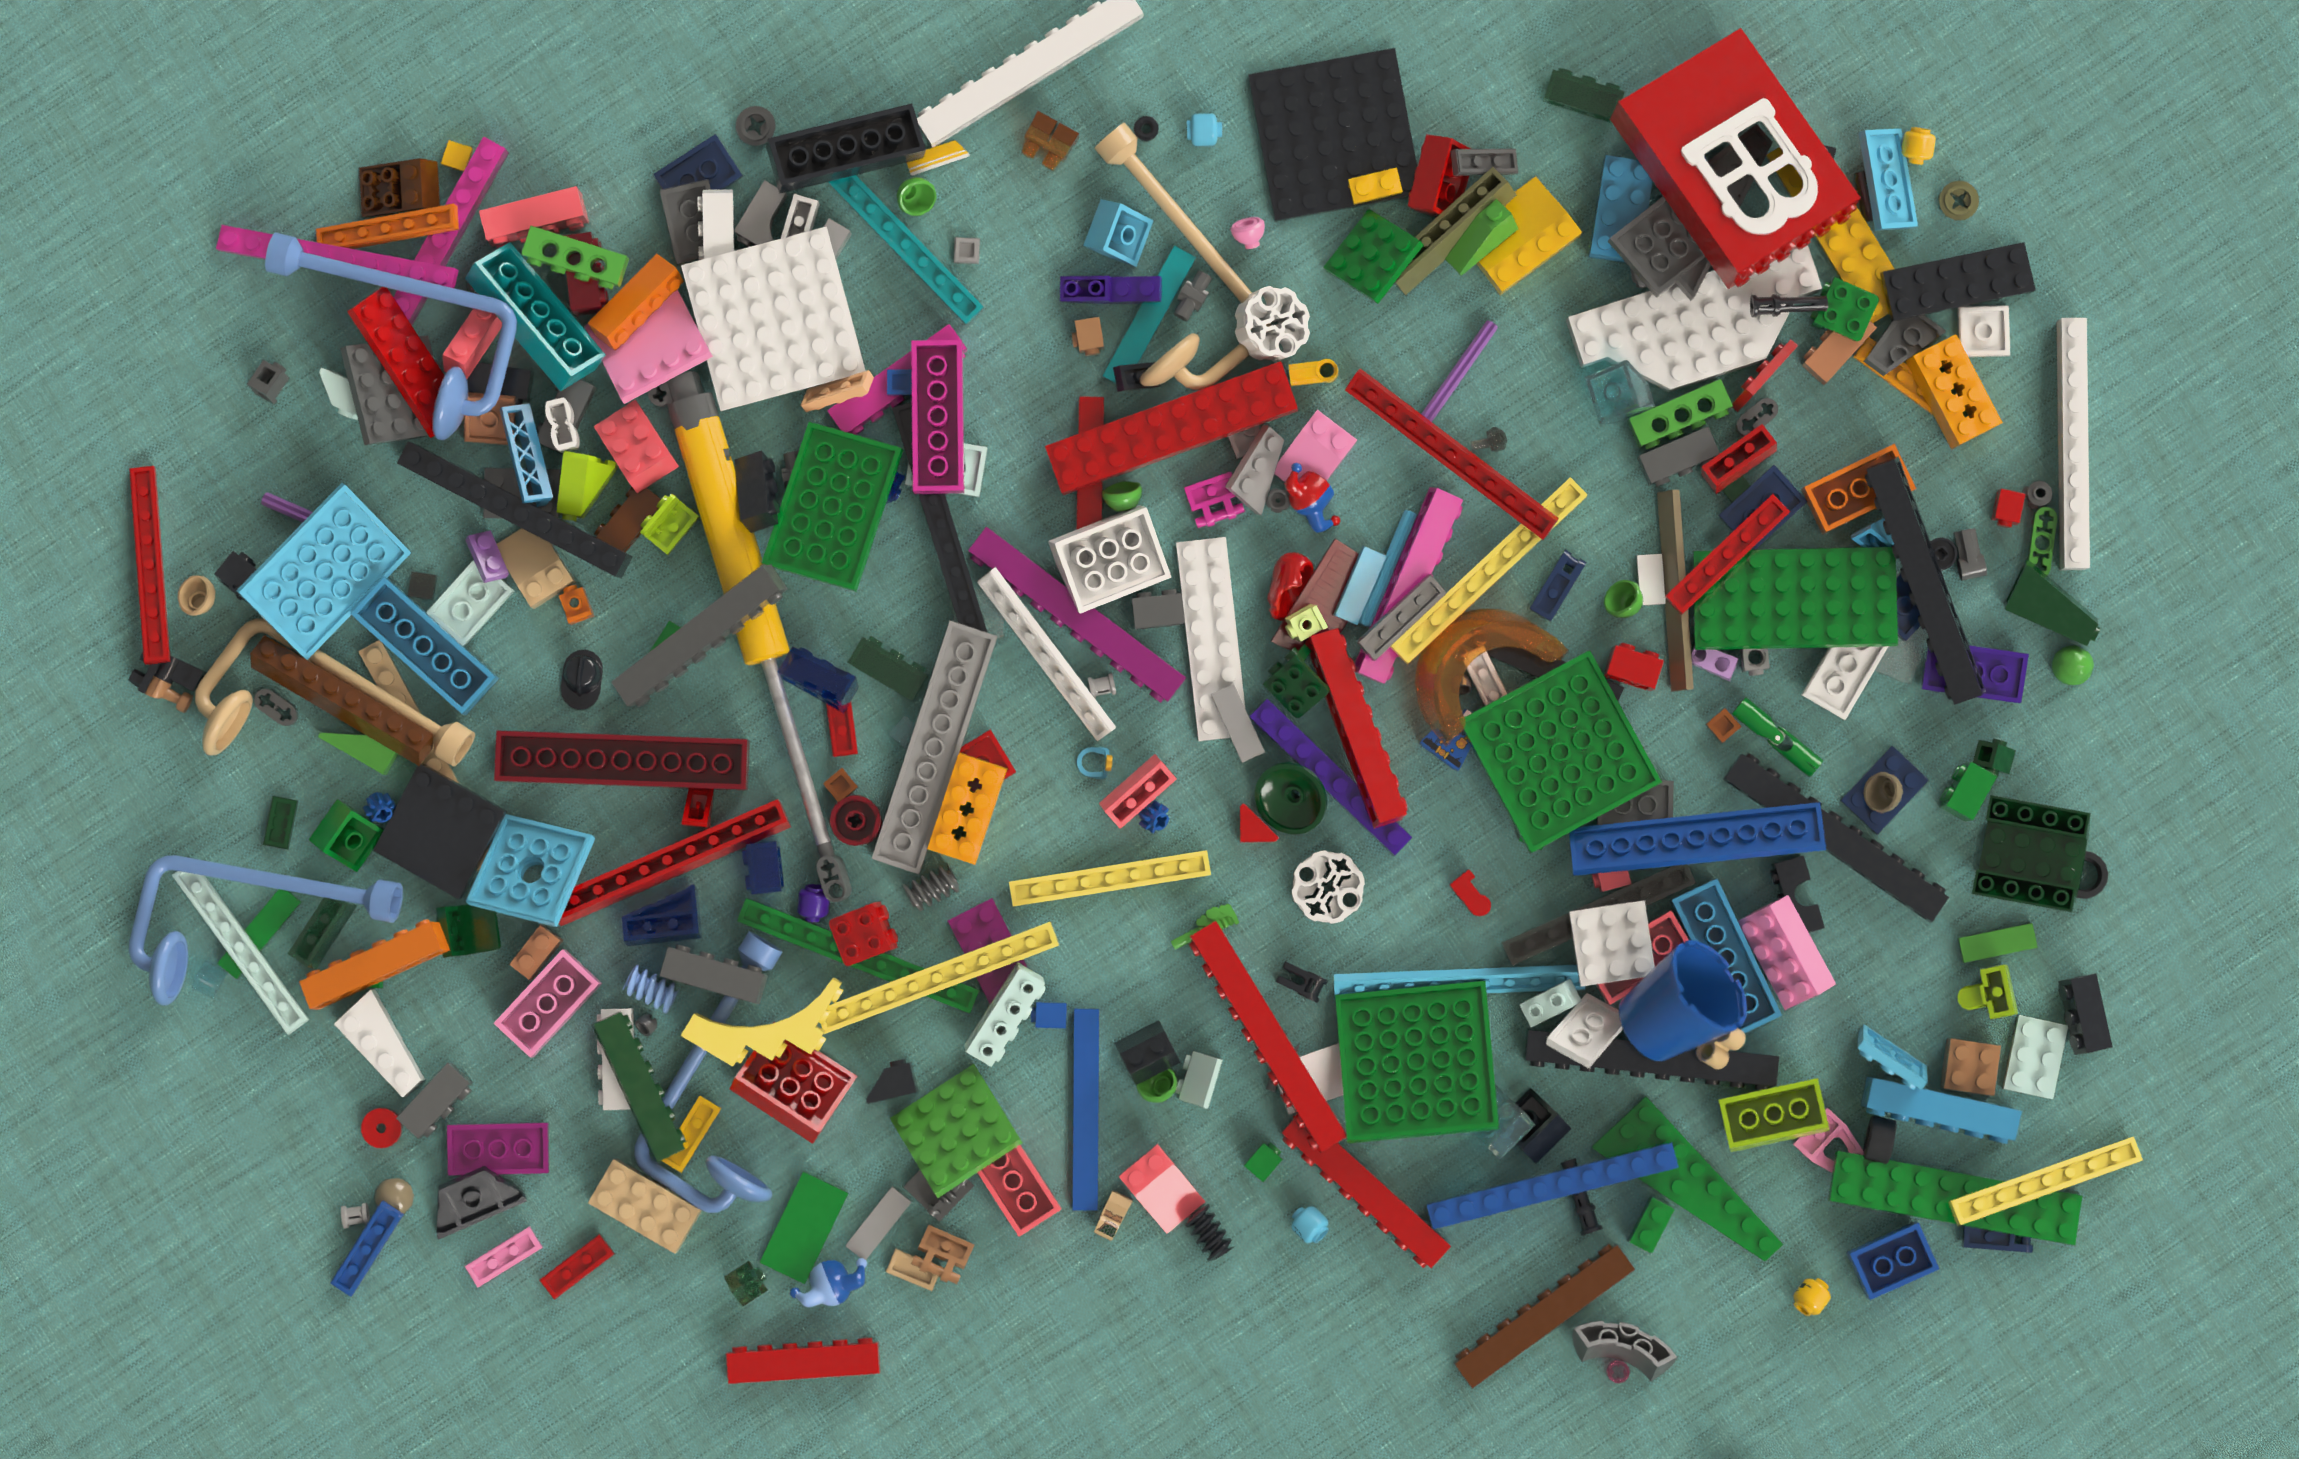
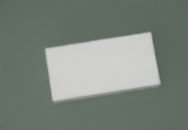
M1662 554L1637 555L1638 586L1643 594L1644 601L1642 606L1666 604Z

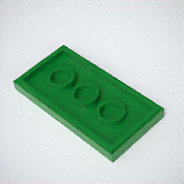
M803 1171L759 1263L806 1284L810 1272L849 1193Z

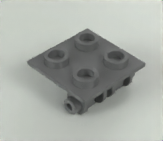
M921 1170L904 1186L927 1209V1212L939 1222L974 1187L966 1179L938 1198Z

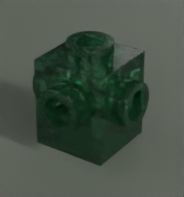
M750 1261L724 1276L732 1294L742 1306L747 1305L768 1291L764 1283L767 1279L766 1275L760 1267L755 1268Z

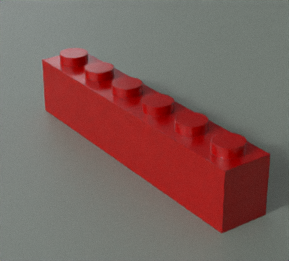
M868 1337L858 1338V1343L849 1344L847 1339L832 1340L833 1345H823L822 1341L807 1342L808 1346L797 1347V1343H784L782 1348L772 1349V1344L757 1345V1350H747V1346L732 1347V1352L726 1353L728 1384L879 1374L881 1372L879 1341L873 1342V1338Z

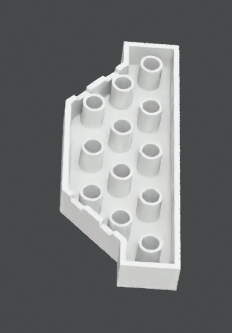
M1808 245L1801 250L1793 249L1790 251L1791 255L1782 262L1778 263L1775 260L1769 264L1770 268L1760 275L1754 273L1749 276L1750 280L1739 288L1735 285L1728 289L1716 271L1713 270L1707 272L1696 296L1691 301L1674 284L1657 298L1651 291L1568 317L1566 322L1581 368L1601 361H1607L1658 386L1666 392H1671L1763 362L1767 358L1790 312L1781 313L1777 317L1768 314L1757 315L1756 318H1752L1750 314L1751 295L1771 297L1772 294H1777L1780 298L1805 297L1819 292L1822 287Z

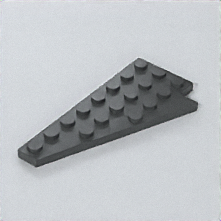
M1755 124L1741 135L1739 139L1756 164L1761 167L1773 142ZM1729 145L1709 160L1708 164L1718 177H1723L1740 167L1742 161L1732 146ZM1750 174L1727 186L1728 193L1739 208L1754 181L1753 176ZM1664 197L1655 202L1608 240V243L1656 298L1676 284L1690 301L1693 300L1711 266Z

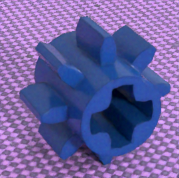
M376 792L366 798L368 805L364 806L363 810L371 822L376 820L379 823H383L392 817V810L396 808V805L388 793Z
M1154 800L1139 812L1138 815L1142 819L1139 825L1151 833H1154L1155 830L1164 829L1170 819L1166 814L1169 809Z

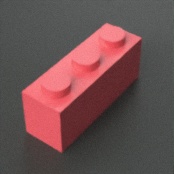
M477 309L471 311L442 354L445 372L452 367H460L466 379H468L502 328V322L494 313Z
M1154 754L1106 796L1099 805L1121 829L1176 780V777L1158 756Z

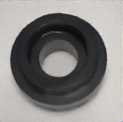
M1150 116L1140 117L1134 124V133L1142 141H1151L1158 134V123ZM1144 125H1149L1151 131L1143 133L1141 128Z

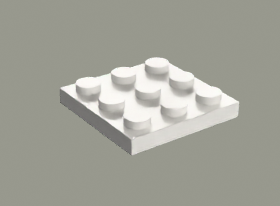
M1645 900L1569 912L1580 987L1642 978L1655 968Z

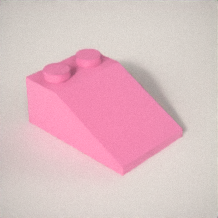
M1317 410L1277 463L1274 475L1285 482L1292 472V464L1299 463L1302 466V471L1298 473V479L1304 473L1311 471L1327 481L1356 444L1357 439Z

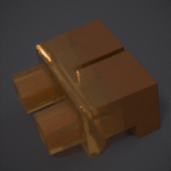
M1037 111L1024 137L1026 142L1024 143L1022 154L1034 160L1039 149L1046 152L1047 155L1042 165L1054 171L1061 161L1065 162L1072 147L1075 146L1080 138L1079 133L1062 123L1058 124L1056 120Z

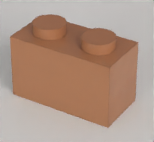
M540 925L509 965L528 980H533L563 940L546 926Z

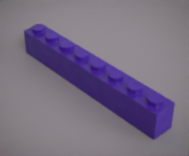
M1268 699L1249 717L1297 764L1305 766L1315 773L1321 780L1325 791L1393 856L1412 839L1397 822L1374 829L1358 785Z

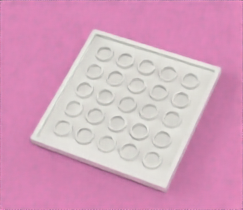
M827 227L681 265L698 330L713 356L707 359L720 411L836 381L866 371Z

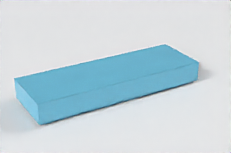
M1362 546L1337 604L1334 616L1358 625L1385 562L1386 555Z

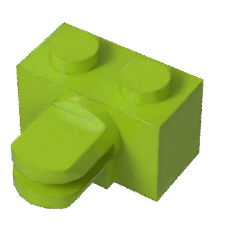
M2008 965L1980 969L1982 983L1965 986L1959 990L1958 1002L1964 1009L1974 1010L1988 1007L1990 1019L2018 1014Z

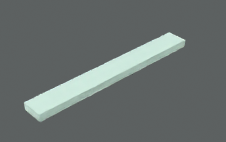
M176 871L172 874L173 878L284 1031L290 1035L306 1023L309 1018L208 879L203 875Z

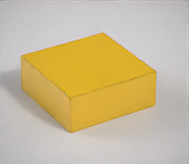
M448 140L441 164L464 172L470 161L473 148Z

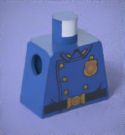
M1467 709L1463 710L1457 720L1448 714L1419 742L1422 747L1456 772L1461 768L1471 748L1467 737L1458 723L1460 719L1471 714Z

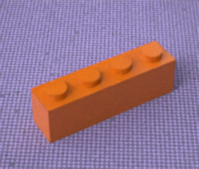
M656 254L588 322V325L597 338L616 351L638 327L645 323L646 319L655 310L662 306L663 302L673 292L678 290L684 280L675 266Z

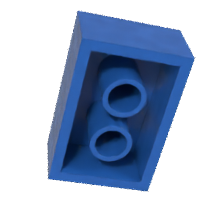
M1915 1221L1846 1252L1863 1292L1869 1300L1939 1270L1921 1226Z

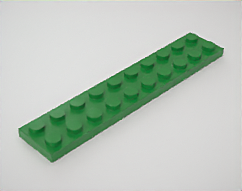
M1836 1151L1828 1201L1957 1224L1948 1202L2006 1181L1891 1160L1885 1164L1866 1160L1864 1155ZM2056 1191L1968 1222L1962 1226L2074 1246L2077 1237L2082 1195Z

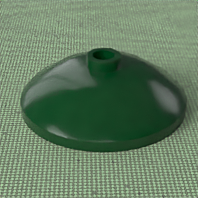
M1292 762L1278 763L1269 767L1257 781L1255 787L1257 809L1262 818L1274 829L1286 834H1303L1314 829L1324 818L1327 810L1325 788L1317 775L1305 766ZM1294 789L1297 790L1300 793V795H1296L1294 793Z

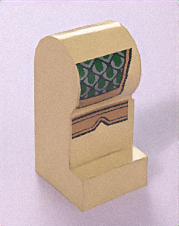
M1112 1190L1093 1233L1112 1241L1133 1199Z

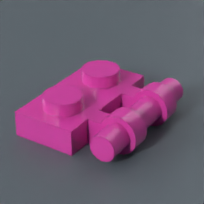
M1232 472L1184 487L1192 512L1202 509L1204 515L1195 519L1197 528L1206 525L1211 527L1217 521L1226 518L1231 520L1236 518V515L1245 512L1242 503L1232 506L1230 499L1236 496L1225 487L1232 476ZM1223 502L1225 509L1211 513L1209 506Z

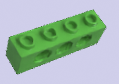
M530 226L522 250V256L527 258L526 263L541 267L543 263L551 266V271L565 274V271L575 273L574 278L589 282V279L599 281V286L611 290L613 286L620 288L629 261L626 255L534 226ZM553 245L557 247L555 256L551 258L545 257L544 251L548 246ZM573 253L581 255V260L577 265H570L568 263V258ZM596 261H603L605 263V268L600 273H595L592 270V266Z
M1719 379L1631 417L1627 422L1638 447L1645 446L1648 450L1659 445V440L1668 436L1669 440L1682 435V430L1691 426L1692 430L1705 425V420L1714 416L1715 420L1728 415V410L1733 405L1722 380ZM1699 400L1709 402L1710 410L1708 412H1701L1698 409L1697 403ZM1684 410L1687 413V421L1678 422L1674 416L1675 411ZM1656 419L1661 420L1665 426L1664 431H1654L1651 426L1652 421Z

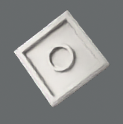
M2009 306L1957 308L1958 338L1968 357L2010 356Z

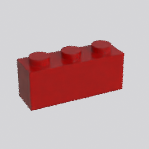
M1761 424L1701 467V475L1717 494L1777 451V442L1765 426Z

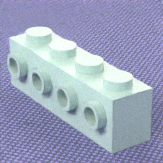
M1017 962L964 1044L965 1051L991 1067L995 1061L999 1062L1005 1053L1004 1047L1008 1040L1012 1041L1016 1037L1019 1030L1017 1026L1022 1019L1025 1021L1032 1011L1030 1006L1035 998L1037 1000L1040 999L1046 988L1043 977Z

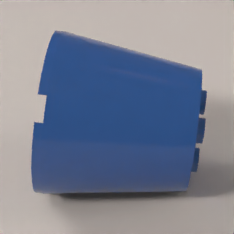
M1688 940L1676 946L1620 1002V1022L1633 1046L1651 1060L1665 1061L1739 1028L1746 1018L1747 1003L1739 979L1735 981L1727 969L1730 966L1727 961L1713 948L1699 941Z

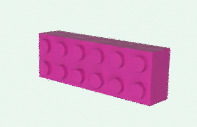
M962 340L911 341L914 494L965 493Z

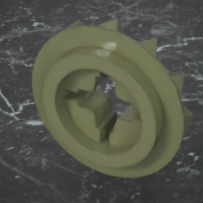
M1965 181L1951 182L1940 193V209L1945 214V217H1949L1954 221L1966 220L1978 209V193L1971 184ZM1965 193L1966 195L1962 201L1965 205L1963 207L1959 205L1953 209L1952 206L1955 200L1952 197H1959Z

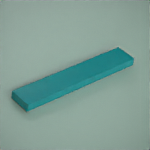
M1174 245L1158 276L1162 277V302L1142 303L1102 377L1116 384L1113 367L1139 363L1195 262V256Z

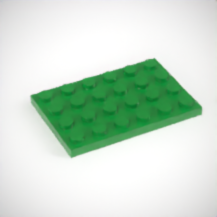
M808 422L780 506L778 524L773 527L761 563L763 565H772L775 569L857 592L904 450L897 446Z

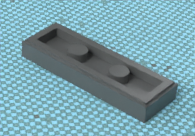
M1455 149L1451 151L1453 176L1484 175L1492 167L1501 175L1519 173L1516 149Z

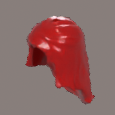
M1286 553L1274 565L1267 600L1271 607L1269 611L1272 618L1276 620H1284L1313 573L1312 562L1300 553Z

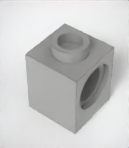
M1740 649L1742 672H1749V676L1763 675L1764 670L1770 668L1768 649ZM1751 651H1757L1760 654L1761 661L1759 664L1754 665L1749 661L1748 655Z

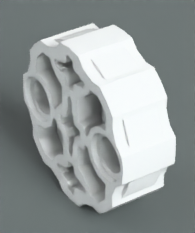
M1267 286L1249 294L1248 298L1238 305L1235 313L1237 320L1235 334L1238 342L1246 347L1250 356L1259 361L1267 359L1276 362L1296 354L1299 347L1306 344L1310 334L1308 329L1310 315L1306 305L1297 299L1295 292L1285 287L1278 289ZM1261 296H1263V297L1265 298V300H1266V305L1263 304V302H1262V300H1261ZM1276 321L1279 322L1278 324H1276V325H1274V326L1272 325V326L1266 327V324H1268V323H1271V322L1273 323V322H1276ZM1279 343L1283 346V352L1279 349Z
M1326 850L1313 853L1311 857L1298 865L1293 874L1294 879L1291 893L1294 903L1298 905L1304 916L1314 922L1320 921L1330 924L1341 922L1351 913L1357 911L1363 901V886L1365 885L1363 874L1353 863L1352 859L1343 853L1327 852ZM1344 859L1346 861L1345 866L1348 867L1350 872L1347 870L1337 872V866L1331 860L1341 861ZM1325 862H1328L1331 871L1325 879L1323 878L1327 871ZM1308 867L1313 871L1314 876L1311 881L1305 882L1300 879L1299 872L1302 868ZM1333 875H1335L1332 887L1335 889L1334 892L1329 891L1321 899L1320 897L1324 890L1323 886H1321L1322 882H1329ZM1351 875V878L1343 879L1340 886L1336 885L1341 876ZM1316 888L1320 889L1315 898L1305 899V896L1313 895ZM1346 893H1352L1356 896L1357 902L1353 907H1346L1343 904L1342 899ZM1329 896H1332L1333 898L1329 903L1331 912L1328 913L1325 903ZM1316 902H1319V908L1324 912V915L1319 913L1314 914V916L1311 915V909L1306 903L1314 905Z

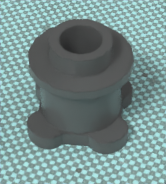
M2044 481L2034 482L2022 490V493L2026 494L2030 509L2034 510L2038 506L2051 502L2052 489ZM2036 490L2042 492V498L2037 497Z

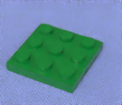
M1368 209L1323 268L1378 304L1423 247V243Z

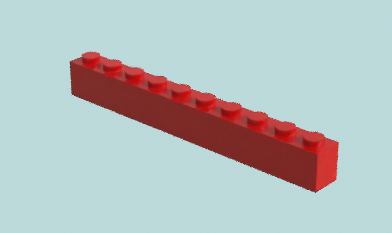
M776 799L575 886L558 924L560 926L566 925L791 828L782 803L779 799Z
M1217 921L1191 935V943L1188 944L1195 957L1201 956L1205 963L1201 965L1208 978L1213 976L1218 984L1214 988L1222 1000L1226 998L1231 1006L1228 1008L1230 1015L1234 1021L1240 1020L1244 1027L1241 1030L1244 1038L1248 1043L1251 1041L1257 1048L1254 1054L1261 1065L1266 1063L1270 1072L1267 1075L1273 1085L1279 1084L1283 1091L1280 1095L1287 1108L1293 1107L1296 1112L1293 1118L1300 1129L1305 1127L1310 1135L1306 1139L1314 1151L1318 1149L1322 1153L1347 1138V1134Z

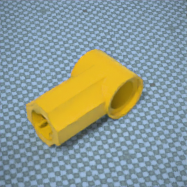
M1331 359L1289 364L1291 386L1323 382L1331 383L1336 380L1339 373L1337 364ZM1326 364L1334 368L1333 375L1328 378L1320 374L1321 367Z

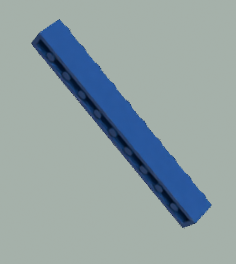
M1669 1142L1427 1203L1432 1228L1437 1229L1679 1167L1673 1144Z

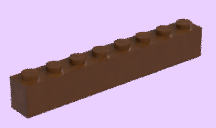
M264 635L250 653L251 668L414 764L420 766L433 749V733Z
M1608 1243L1597 1251L1599 1256L1591 1261L1588 1258L1577 1266L1579 1271L1572 1276L1567 1273L1557 1281L1559 1285L1550 1291L1547 1288L1536 1296L1538 1301L1531 1306L1529 1303H1526L1516 1311L1518 1315L1512 1320H1509L1507 1317L1496 1325L1497 1331L1491 1335L1487 1332L1475 1341L1477 1345L1471 1350L1466 1347L1456 1354L1457 1360L1453 1363L1471 1388L1476 1387L1633 1272L1635 1268L1617 1244L1611 1246Z

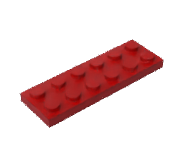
M380 287L347 312L429 437L432 438L435 436L433 433V414L436 398L445 375L388 288Z

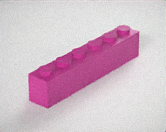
M948 324L927 340L961 339L951 325ZM963 344V359H964V358L966 357L964 353L967 352V348H966V346ZM911 351L876 375L866 395L848 399L827 410L841 431L858 435L864 430L863 425L868 421L876 422L885 415L883 413L885 409L890 406L892 408L899 406L905 401L903 398L905 395H887V369H912Z

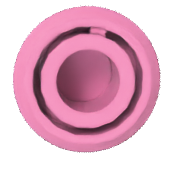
M1258 217L1245 218L1235 222L1230 231L1239 243L1245 245L1246 249H1253L1260 245L1259 240L1263 236L1265 228L1264 220Z

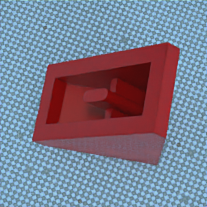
M688 789L682 825L710 828L714 789Z
M1244 803L1240 806V843L1276 842L1279 839Z

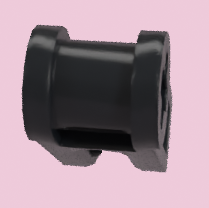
M1285 961L1283 969L1289 971V974L1293 973L1303 978L1304 983L1299 985L1293 982L1292 979L1288 980L1282 976H1278L1275 982L1318 1003L1321 989L1324 984L1327 985L1328 980ZM1314 982H1316V984H1315V986H1314L1312 992L1310 993V990H1311V988H1312Z

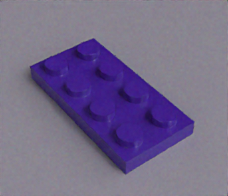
M1927 645L1921 689L1945 693V679L1943 676H1939L1935 662H1938L1935 652L1931 653ZM1969 645L1986 690L1979 698L2021 704L2029 654Z

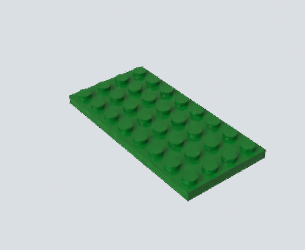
M1892 547L1750 550L1694 603L1695 650L1898 646L1896 558ZM1694 551V568L1712 551Z

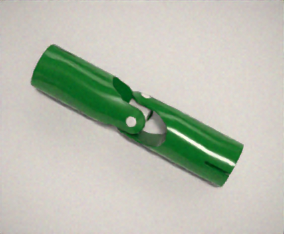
M1747 697L1732 712L1733 716L1756 735L1769 738V740L1767 739L1769 745L1808 777H1811L1816 771L1815 769H1818L1824 761L1783 727L1778 726L1777 729L1772 718ZM1788 735L1793 742L1791 748L1788 750L1779 749L1777 745L1782 743L1784 737Z

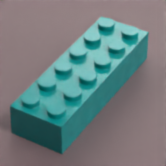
M511 242L475 262L466 275L465 279L479 295L499 299L512 308L517 319L515 338L560 391L595 371L606 356L534 269L526 263V260Z

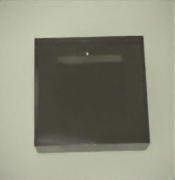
M412 571L407 596L433 600L437 575Z

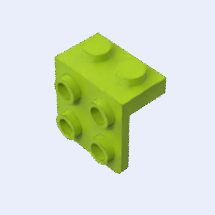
M673 494L669 497L665 495L657 504L658 510L653 517L648 515L640 525L643 528L640 533L667 555L672 552L700 518Z

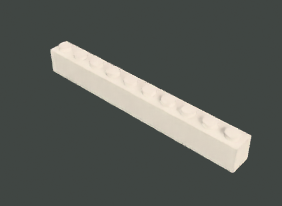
M1107 0L1102 4L1100 1L1092 4L1087 8L1088 12L1081 17L1078 14L1066 21L1067 25L1062 29L1054 28L1045 34L1046 38L1041 42L1033 41L1024 47L1025 51L1020 55L1012 54L1002 61L1003 65L999 68H989L981 74L982 78L978 81H968L960 87L961 91L957 94L952 95V93H949L939 100L940 104L936 107L931 108L929 106L920 111L917 121L932 148L1142 19L1143 12L1136 0Z
M2061 318L2057 321L2060 570H2086L2090 568L2087 318Z

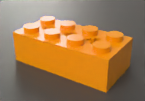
M1956 334L1905 361L1951 450L2003 423ZM1943 367L1945 372L1942 373L1939 368ZM1955 389L1957 394L1953 395L1951 390ZM1964 411L1968 413L1967 417L1963 415Z
M959 753L927 849L975 865L1008 768ZM975 778H978L982 788H978L974 792L971 790L972 786H969V781H974ZM967 802H970L974 812L965 815L963 814L964 810H961V805H966ZM959 826H962L966 836H961L960 839H957L953 829H958Z

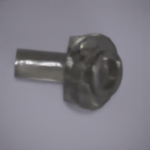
M1492 427L1486 432L1487 438L1471 441L1472 451L1491 448V451L1498 452L1506 448L1507 437L1503 430Z

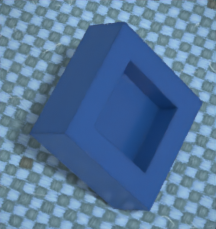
M887 369L888 396L912 395V369Z

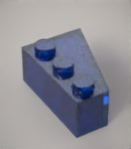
M792 646L777 671L784 681L842 713L846 711L859 689L856 676L835 667L824 659L820 660L814 657L810 651L803 647L797 649Z
M695 884L688 886L678 893L668 895L656 903L646 905L622 916L623 938L627 947L702 938L698 889Z

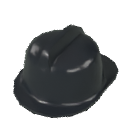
M578 650L571 653L564 663L561 695L564 702L571 708L577 710L587 709L593 706L599 698L603 664L594 652Z

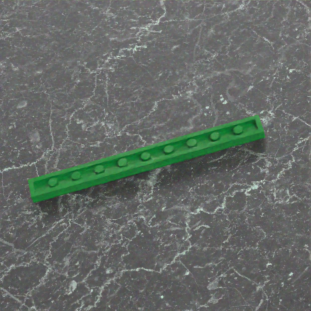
M745 899L737 919L738 922L843 963L832 931L754 900ZM882 953L851 965V967L889 982L925 969L887 953ZM958 983L929 994L927 997L970 1014L980 990L963 983Z

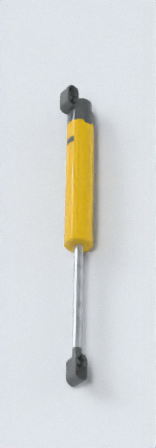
M689 371L677 375L647 391L654 405L668 408L723 594H725L763 565L761 563L762 556L755 533H751L740 521L736 471L712 392L704 393L699 373ZM663 391H665L667 395H665L662 400L659 396L663 394ZM776 603L773 605L768 604L763 608L764 613L754 620L749 619L744 623L745 627L736 633L744 663L748 666L762 664L820 859L816 866L824 895L831 902L845 901L852 892L850 880L844 861L841 857L834 854L776 662L777 658L788 654L790 649ZM834 863L835 867L827 870V865ZM834 876H838V877H839V879H835V880H831V881H830V879H829V878L834 877ZM835 884H839L842 887L843 892L840 897L833 893Z

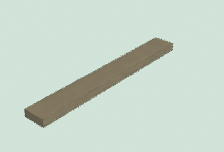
M1679 490L1657 493L1665 596L1686 577ZM1665 598L1671 692L1692 690L1694 686L1688 609L1681 615Z

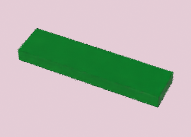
M278 889L245 929V932L260 952L302 903L289 891ZM228 952L217 963L235 979H238L243 974Z

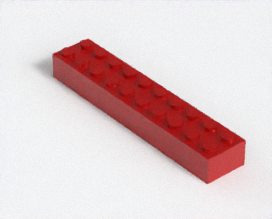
M1280 361L1046 445L1045 448L1059 488L1064 496L1298 411V407Z

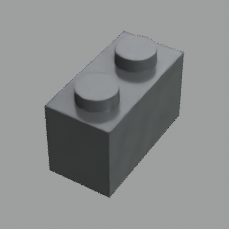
M1176 589L1161 591L1162 595L1152 596L1151 592L1136 594L1137 598H1132L1135 630L1185 625L1182 593H1177Z

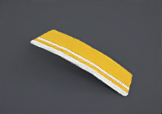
M954 140L927 149L923 159L907 162L910 174L913 176L969 157L970 154Z

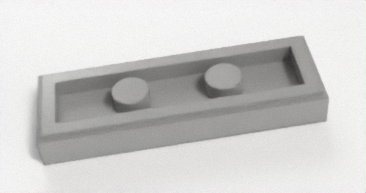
M1232 684L1212 693L1211 696L1241 762L1243 763L1265 753L1235 685Z
M892 1186L845 1246L858 1257L866 1260L912 1201Z

